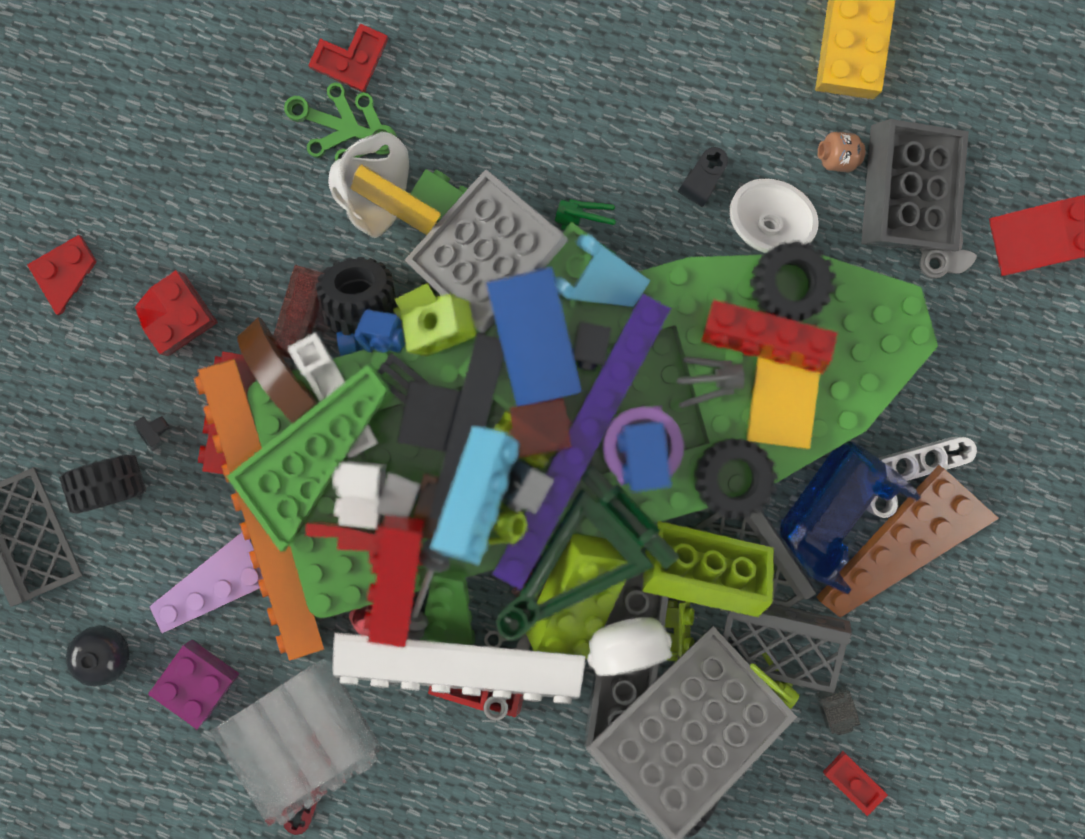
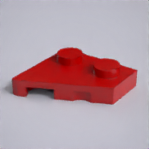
M77 235L27 264L55 314L61 315L66 310L65 306L73 294L77 293L83 284L84 277L90 273L97 261L83 237Z

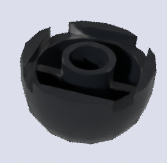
M98 625L83 630L73 638L67 648L65 659L67 669L75 680L83 685L97 687L110 684L123 674L127 667L130 653L128 643L121 633L106 626Z

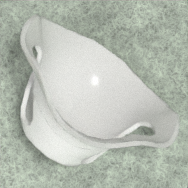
M388 132L377 133L351 145L343 157L333 163L329 172V188L334 200L347 210L352 224L372 238L381 236L395 222L397 217L350 188L355 172L360 165H363L402 190H406L409 174L408 150L396 136ZM383 145H387L390 150L387 158L367 159L355 157L374 153Z

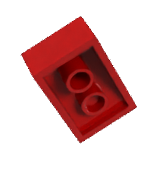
M1085 195L989 218L1001 276L1085 258Z

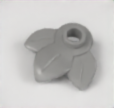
M962 228L959 251L920 250L922 254L920 269L924 275L936 279L943 277L947 272L960 274L973 265L977 255L971 251L961 250L963 245ZM930 260H937L939 262V268H932L930 266Z

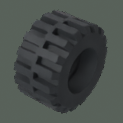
M801 241L784 242L772 248L758 260V264L752 271L754 276L750 280V286H753L754 292L751 295L759 303L756 306L760 311L765 310L767 314L796 322L819 314L823 307L828 305L832 299L829 297L830 293L835 291L836 285H832V280L836 276L835 271L830 272L829 266L833 265L830 259L825 260L822 257L825 253L821 249L814 250V245L808 242L805 244H801ZM787 264L795 265L802 269L808 279L807 293L802 299L797 301L785 298L779 292L776 285L778 270Z
M358 257L357 259L346 258L345 261H337L333 263L332 267L325 268L323 270L324 274H320L318 277L316 290L322 318L328 327H332V330L337 333L342 331L343 335L348 336L355 334L365 310L387 314L395 313L394 308L397 307V303L395 301L396 296L392 273L389 269H386V265L382 262L377 263L372 258L366 260L364 257Z
M734 438L713 443L712 447H707L703 451L704 455L702 458L697 460L696 464H698L697 470H694V477L696 478L694 485L695 489L699 492V498L708 508L722 516L738 519V517H751V514L754 512L758 514L763 510L762 506L764 504L769 505L772 500L770 495L772 492L775 493L777 486L774 485V480L778 479V475L773 469L775 463L773 459H769L767 456L769 453L765 449L760 448L754 442ZM733 459L742 460L747 463L752 473V481L749 488L742 495L736 497L726 495L720 490L718 485V474L721 467Z
M130 454L69 470L59 477L69 512L75 514L140 496L146 491L136 455Z

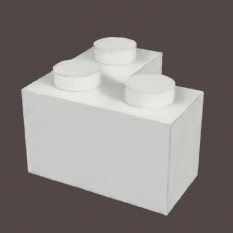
M346 461L340 463V468H335L333 487L338 488L337 495L342 496L336 499L335 517H339V525L377 529V525L381 523V513L376 512L385 484L386 464Z

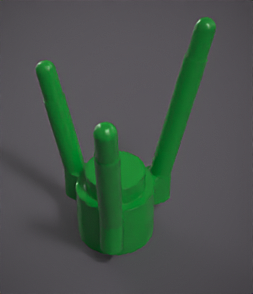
M571 198L570 201L561 199L555 217V222L562 224L561 230L563 231L568 228L571 222L579 226L582 218L610 225L616 224L614 219L584 212L583 209L614 210L615 206L613 204L583 202ZM600 243L603 247H605L614 255H616V253L613 250L609 249L607 246Z

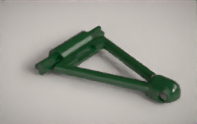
M594 465L584 471L580 479L600 500L595 503L583 489L580 490L519 597L511 602L498 616L497 629L502 637L508 640L519 639L530 631L537 622L653 568L654 565L640 551L644 547L665 569L680 557L659 535L661 529L619 484L613 486ZM585 515L628 562L538 605L534 600Z

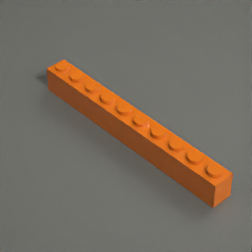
M235 359L198 369L199 376L194 377L199 395L205 394L209 404L203 407L208 424L215 423L218 435L212 437L217 453L224 452L227 464L221 466L227 483L230 482L227 478L230 473L262 449ZM236 491V493L231 494L235 511L242 510L245 522L240 523L245 541L251 539L254 550L250 551L249 555L253 568H260L263 579L258 580V584L263 598L269 596L272 607L267 608L271 625L278 624L281 635L276 636L280 654L286 652L289 661L324 650L315 617L307 607L290 544L285 551L280 552Z

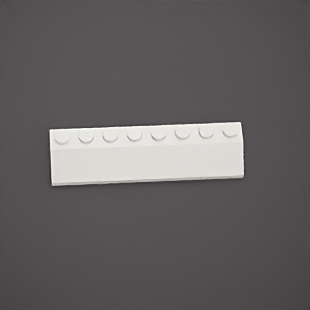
M335 633L333 675L335 678H340L339 683L358 685V680L371 681L370 686L389 688V683H400L401 689L419 690L420 685L432 686V692L450 693V688L462 689L463 695L480 696L481 691L493 692V697L511 699V694H522L523 700L541 701L542 696L554 697L553 702L559 704H572V699L580 697L585 656L407 640L406 648L368 643V636Z

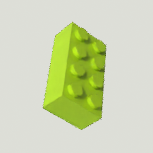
M661 521L656 523L661 529L659 535L680 557L665 569L646 549L645 556L654 567L643 574L642 592L759 617L773 603L774 548Z
M573 533L549 574L537 604L539 605L628 561L606 538ZM625 581L537 622L526 633L533 651L585 656V659H588V655L591 653V637L600 628L605 626Z

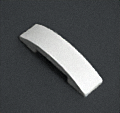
M317 333L288 347L299 370L307 378L320 402L346 382ZM369 424L349 452V458L378 443Z

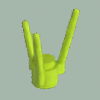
M500 501L498 508L505 512L498 514L496 521L492 525L494 531L501 537L488 538L487 546L502 543L516 544L517 539H520L526 532L527 522L523 516V510L521 513L517 512Z
M767 652L761 654L769 666L773 664ZM752 663L750 665V668L770 686L789 709L796 704L799 693L792 688L793 684L778 680L774 682L755 664Z

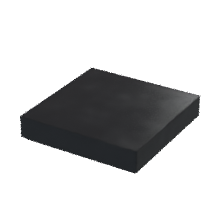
M410 380L397 442L446 452L462 390Z

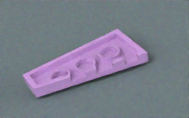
M241 532L149 606L161 633L260 588L258 580L263 579L260 568H253L249 552L254 550L251 539L245 541Z

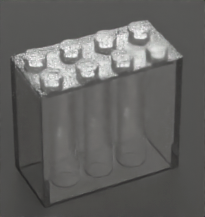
M326 658L314 663L210 731L268 827L277 821L280 826L303 809L302 805L307 809L321 800L322 796L328 792V788L333 792L347 783V780L353 776L352 772L355 771L357 775H360L372 767L373 763L378 760L376 755L382 750V746L343 684L339 683V678L334 677L333 668Z

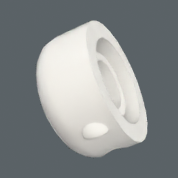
M643 617L613 623L600 628L592 635L590 640L591 653L588 655V663L592 668H595L597 675L619 674L652 666L672 656L670 651L671 638L666 633L663 625L656 619Z

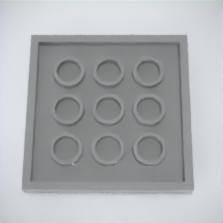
M485 169L404 261L441 295L455 294L456 297L469 300L474 326L481 333L485 334L495 323L486 282L545 267L568 242V239Z

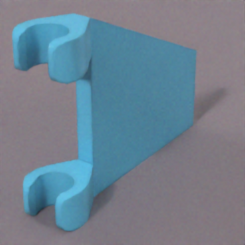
M580 235L576 242L577 246L593 255V258L574 287L563 278L554 276L558 294L567 299L634 307L650 280L603 247L592 236Z

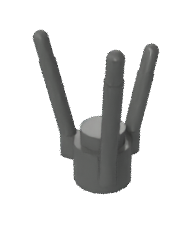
M692 357L683 358L685 363L720 369L715 370V375L678 378V384L716 382L717 388L722 387V389L680 402V408L723 395H733L734 389L744 388L742 364L732 365L731 360L717 361Z

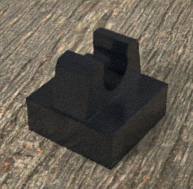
M144 416L134 422L135 430L151 451L156 450L162 445V440L159 436L169 429V425L163 416L151 423Z

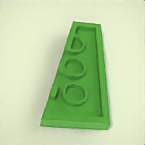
M450 569L441 572L434 571L425 610L428 625L424 629L425 633L420 641L475 646V633L471 625L472 613L469 611L468 606L469 594L465 573Z

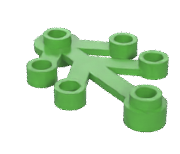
M337 82L331 83L328 86L327 95L335 103L342 119L310 108L306 100L300 96L290 97L284 105L286 115L294 122L309 120L337 130L321 139H312L308 142L307 151L314 158L322 157L326 150L353 137L364 139L380 132H388L396 136V133L391 127L381 125L373 108L374 101L365 92L356 96L355 105L359 108L358 110L364 113L370 129L358 125L345 98L346 91ZM338 87L341 89L342 92L339 97L331 96L333 88ZM366 97L370 100L367 107L359 105L361 98ZM302 106L303 113L301 115H294V107ZM316 143L321 144V151L316 154L312 153L311 147ZM383 145L374 153L387 155L390 154V150L387 145ZM340 149L339 151H337L335 155V161H337L340 155L344 154L347 149ZM367 154L360 155V156H355V157H356V158H360V157L365 156V155H367Z

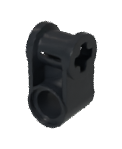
M718 147L706 149L693 170L691 169L678 193L703 208L728 164L726 152ZM715 156L718 158L717 164L720 167L715 166L713 169H710L707 159H712Z

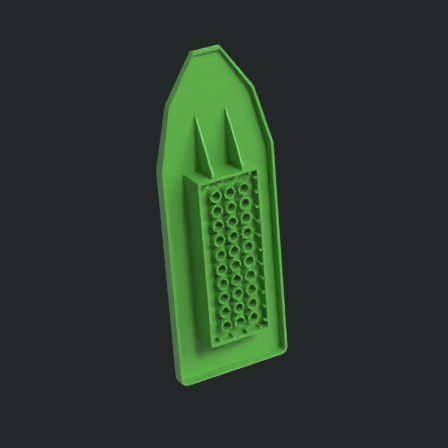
M763 255L688 257L639 271L640 274L650 280L642 294L671 308L612 420L628 409L661 406V411L672 418L682 434L684 444L683 456L680 465L674 474L670 476L671 487L632 492L629 485L619 484L618 477L608 467L603 453V435L585 471L594 465L613 486L619 484L654 523L707 509V505L699 498V492L695 489L694 485L696 483L694 470H697L698 464L696 463L698 458H702L704 455L703 451L707 447H712L713 443L717 441H724L730 438L747 439L757 356H749L731 349L715 347L701 342L713 300L767 314L765 310L760 311L756 306L759 303L757 299L752 298L751 293L754 292L753 286H750V280L754 276L752 273L753 268L758 264V260ZM824 255L822 256L825 260L830 259L833 264L829 266L830 272L835 271L836 278L832 280V285H836L835 291L830 293L829 297L832 299L828 305L823 307L819 314L799 322L838 332L832 361L825 372L819 376L810 449L754 442L760 448L765 449L769 453L767 455L769 459H773L775 463L773 469L774 472H777L778 479L774 480V484L865 432L938 347L922 287ZM787 264L778 270L776 285L779 292L785 298L797 301L806 295L808 279L802 269L795 265ZM576 300L567 326L571 349H573L576 328L580 321L611 327L606 362L634 307ZM475 327L476 335L477 333L483 334ZM476 336L429 356L407 352L405 345L402 347L401 352L388 350L386 353L373 349L372 353L362 350L334 358L333 360L345 381H347L367 364H372L378 371L383 362L388 359V356L394 353L429 384L462 390L465 378L458 371L472 354ZM692 357L717 361L731 360L732 365L742 364L744 388L734 389L733 395H723L680 408V402L722 389V387L717 388L716 382L678 384V378L715 375V370L720 369L685 363L683 358ZM394 362L390 367L407 382L410 380L415 381ZM575 363L582 392L541 402L533 429L558 446L542 470L536 467L542 473L546 474L602 367H596L595 371L578 369L577 363ZM299 369L292 370L295 377L304 382L316 402L320 403L305 375L303 376ZM385 372L382 375L388 382L407 396L408 390L388 373ZM256 381L249 387L247 396L261 447L263 448L291 426L292 423L275 405L259 382ZM389 391L368 423L378 443L351 458L347 455L343 462L359 461L386 464L385 482L388 474L391 473L421 486L425 473L440 476L446 452L397 442L405 404ZM494 400L492 401L485 429L493 430L504 413L508 411ZM517 456L518 458H520V459L523 460L524 462L528 463L527 461H525V460L522 459L521 457ZM738 459L726 462L718 474L720 490L732 497L746 492L752 481L750 467L747 463ZM333 478L290 543L307 607L314 616L319 618H326L372 605L373 602H367L370 583L376 582V574L371 573L372 564H369V551L337 550L338 537L306 536V524L310 521L339 523V517H335L336 499L342 496L337 495L338 488L333 487ZM581 479L539 556H543L581 489L595 503L600 500ZM418 499L408 518H413ZM498 508V509H497V512H498L497 515L500 514V513H502V512H505V511H503L502 509ZM381 514L380 526H383L386 515ZM585 515L574 531V534L605 538ZM492 525L488 538L501 537L494 531ZM365 528V529H369V530H374V531H376V529H374V528ZM427 538L422 539L420 549L423 550V544ZM508 543L488 545L485 553L481 556L479 565L451 558L448 569L463 572L466 574V577L494 570ZM418 566L414 592L421 590L428 571L424 566Z

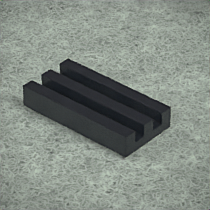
M391 353L377 372L390 388V392L405 404L406 396L382 376L385 372L388 373L408 390L409 382L390 367L393 362L415 381L428 382L394 353Z

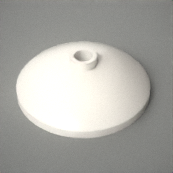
M775 179L750 181L737 190L730 204V219L738 235L747 244L764 253L784 242L801 241V244L811 243L818 231V216L811 201L799 189L783 181Z

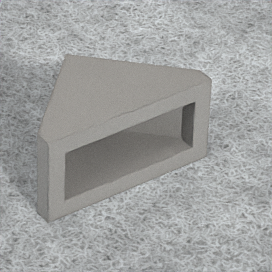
M389 473L376 512L383 515L408 518L419 497L420 485Z

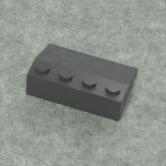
M888 119L871 125L861 244L886 248L959 251L969 131Z

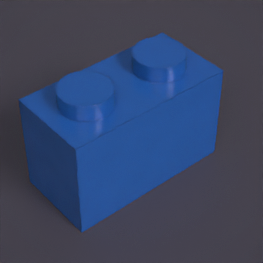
M663 422L622 426L623 433L617 434L619 452H625L627 465L621 466L623 484L629 485L632 492L671 487Z

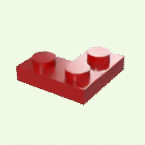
M360 23L348 50L320 38L308 66L318 73L356 90L365 92L389 38L387 35Z

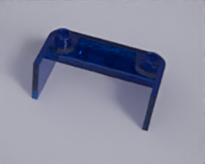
M849 440L830 453L783 519L780 526V535L813 579L849 594L852 589L839 574L849 558V551L843 540L877 495L884 500H890L900 492L916 501H919L922 496L900 473L860 445Z

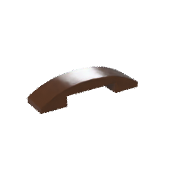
M258 317L237 336L238 345L259 384L293 424L318 403L304 382L295 377L273 342L276 339L263 319Z

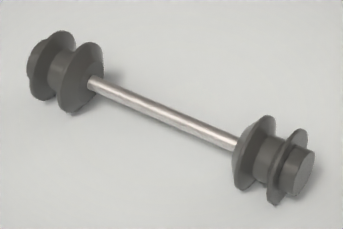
M434 538L427 539L424 542L423 551L419 555L421 564L428 571L416 604L412 608L407 640L416 641L424 636V629L428 625V618L420 611L432 575L434 571H445L450 566L451 557H447L431 548Z

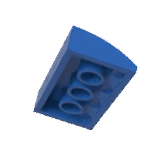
M546 266L486 282L516 405H527L582 392L552 268Z

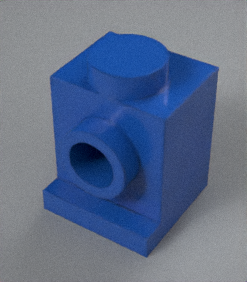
M365 310L354 334V338L364 350L372 353L373 349L386 353L388 350L401 352L402 347L406 345L402 321L398 315Z

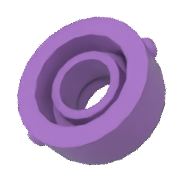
M661 406L628 409L614 418L608 426L603 438L604 458L608 467L618 477L617 480L620 485H623L621 466L627 465L625 452L620 453L617 434L623 433L622 426L663 422L670 476L674 474L680 465L684 447L682 434L672 418L661 411Z

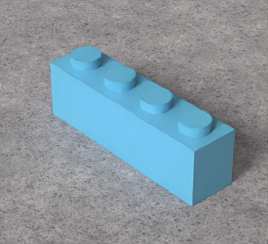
M475 426L472 427L431 545L433 550L447 557L479 565L481 556L487 548V539L492 524L497 518V509L502 494L507 489L508 476L512 464L518 456L520 443L508 434Z

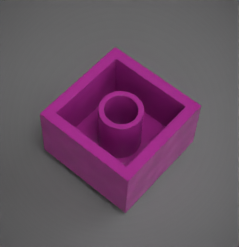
M190 640L181 647L148 695L195 729H198L206 722L240 673L195 641Z

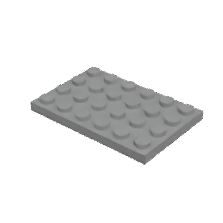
M713 626L603 731L586 750L665 839H682L797 716L750 668V665Z

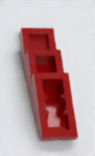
M310 521L306 524V536L338 537L337 550L369 551V564H372L374 554L379 555L380 545L374 544L376 534L374 530L318 521Z

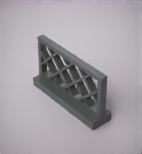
M35 467L0 481V491L8 494L3 509L0 510V585L10 607H13L82 577L83 574ZM31 476L35 485L31 498L15 492L20 480ZM13 484L11 490H7L4 488L8 485ZM38 494L42 502L36 500ZM13 496L29 501L23 518L7 512ZM33 504L43 506L47 511V517L43 525L27 520ZM5 516L21 521L15 537L3 534L1 524ZM50 520L54 529L48 527ZM25 523L41 529L35 545L19 539ZM46 531L57 534L60 542L55 552L39 547ZM6 539L12 541V544H11L10 547H9V545H8ZM17 543L33 548L27 564L16 561L13 556ZM62 547L66 556L60 554ZM37 551L53 556L47 572L31 566ZM58 558L69 561L74 572L64 578L51 574ZM19 567L24 568L23 574H21ZM29 570L45 576L41 587L32 592H29L25 583ZM49 578L57 580L47 585Z
M763 510L758 514L752 513L751 517L743 518L742 528L725 525L726 516L716 512L691 528L699 531L706 526L720 528L718 535L721 536L723 529L740 532L739 540L742 541L744 533L754 535L760 540V545L774 548V563L777 565L775 577H773V603L791 607L805 598L807 600L816 594L815 587ZM722 517L721 524L714 522ZM746 522L750 525L752 530L745 529ZM780 571L785 579L778 578ZM777 583L790 585L795 595L787 600L774 598Z
M771 604L759 617L728 611L723 637L728 641L729 635L733 640L729 643L732 647L738 646L744 655L743 659L749 662V665L753 663L757 666L753 659L767 652L773 664L766 668L757 667L771 679L834 693L847 644L849 645L852 632L850 621ZM733 620L746 622L751 630L737 637L731 628ZM766 628L776 629L781 637L767 644L759 632ZM798 634L806 636L810 644L796 651L789 639ZM755 635L762 647L749 654L741 642ZM827 641L838 643V651L828 657L819 648L820 645ZM785 642L792 654L778 660L771 649ZM815 649L821 661L807 667L801 656ZM794 659L803 668L801 672L795 675L787 673L783 668V665ZM826 666L831 673L830 682L816 680L812 673Z

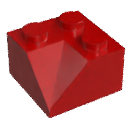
M177 270L150 287L135 306L143 331L160 355H172L218 323L187 276Z

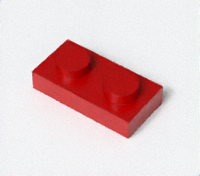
M844 751L823 771L824 775L866 816L888 796Z

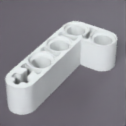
M950 437L863 462L858 467L856 473L867 511L882 518L894 515L898 508L894 484L929 475L938 465L947 470L970 463L977 454L975 443L966 437ZM959 445L963 446V451H960L959 455H947L946 451L957 450ZM931 450L935 454V462L928 466L925 462V455ZM903 458L907 463V469L903 474H899L896 470V464ZM874 466L877 468L879 475L877 480L871 483L867 478V472ZM883 495L886 498L887 504L883 510L878 511L875 507V502L879 496Z

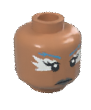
M831 132L818 146V158L821 159L824 168L829 171L852 172L862 164L865 158V145L861 142L859 136L854 133Z

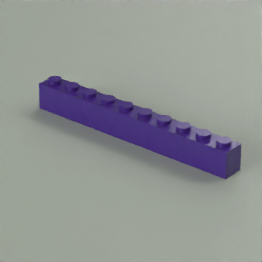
M645 294L640 296L545 474L554 480L536 514L526 509L523 515L527 522L526 532L520 539H517L516 544L508 543L494 569V576L520 590L522 589L671 308Z

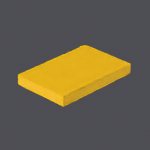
M360 165L354 174L350 189L426 235L432 230L441 215L437 210L363 165Z
M757 357L746 441L810 449L820 373L808 372L798 367L778 364L772 360Z

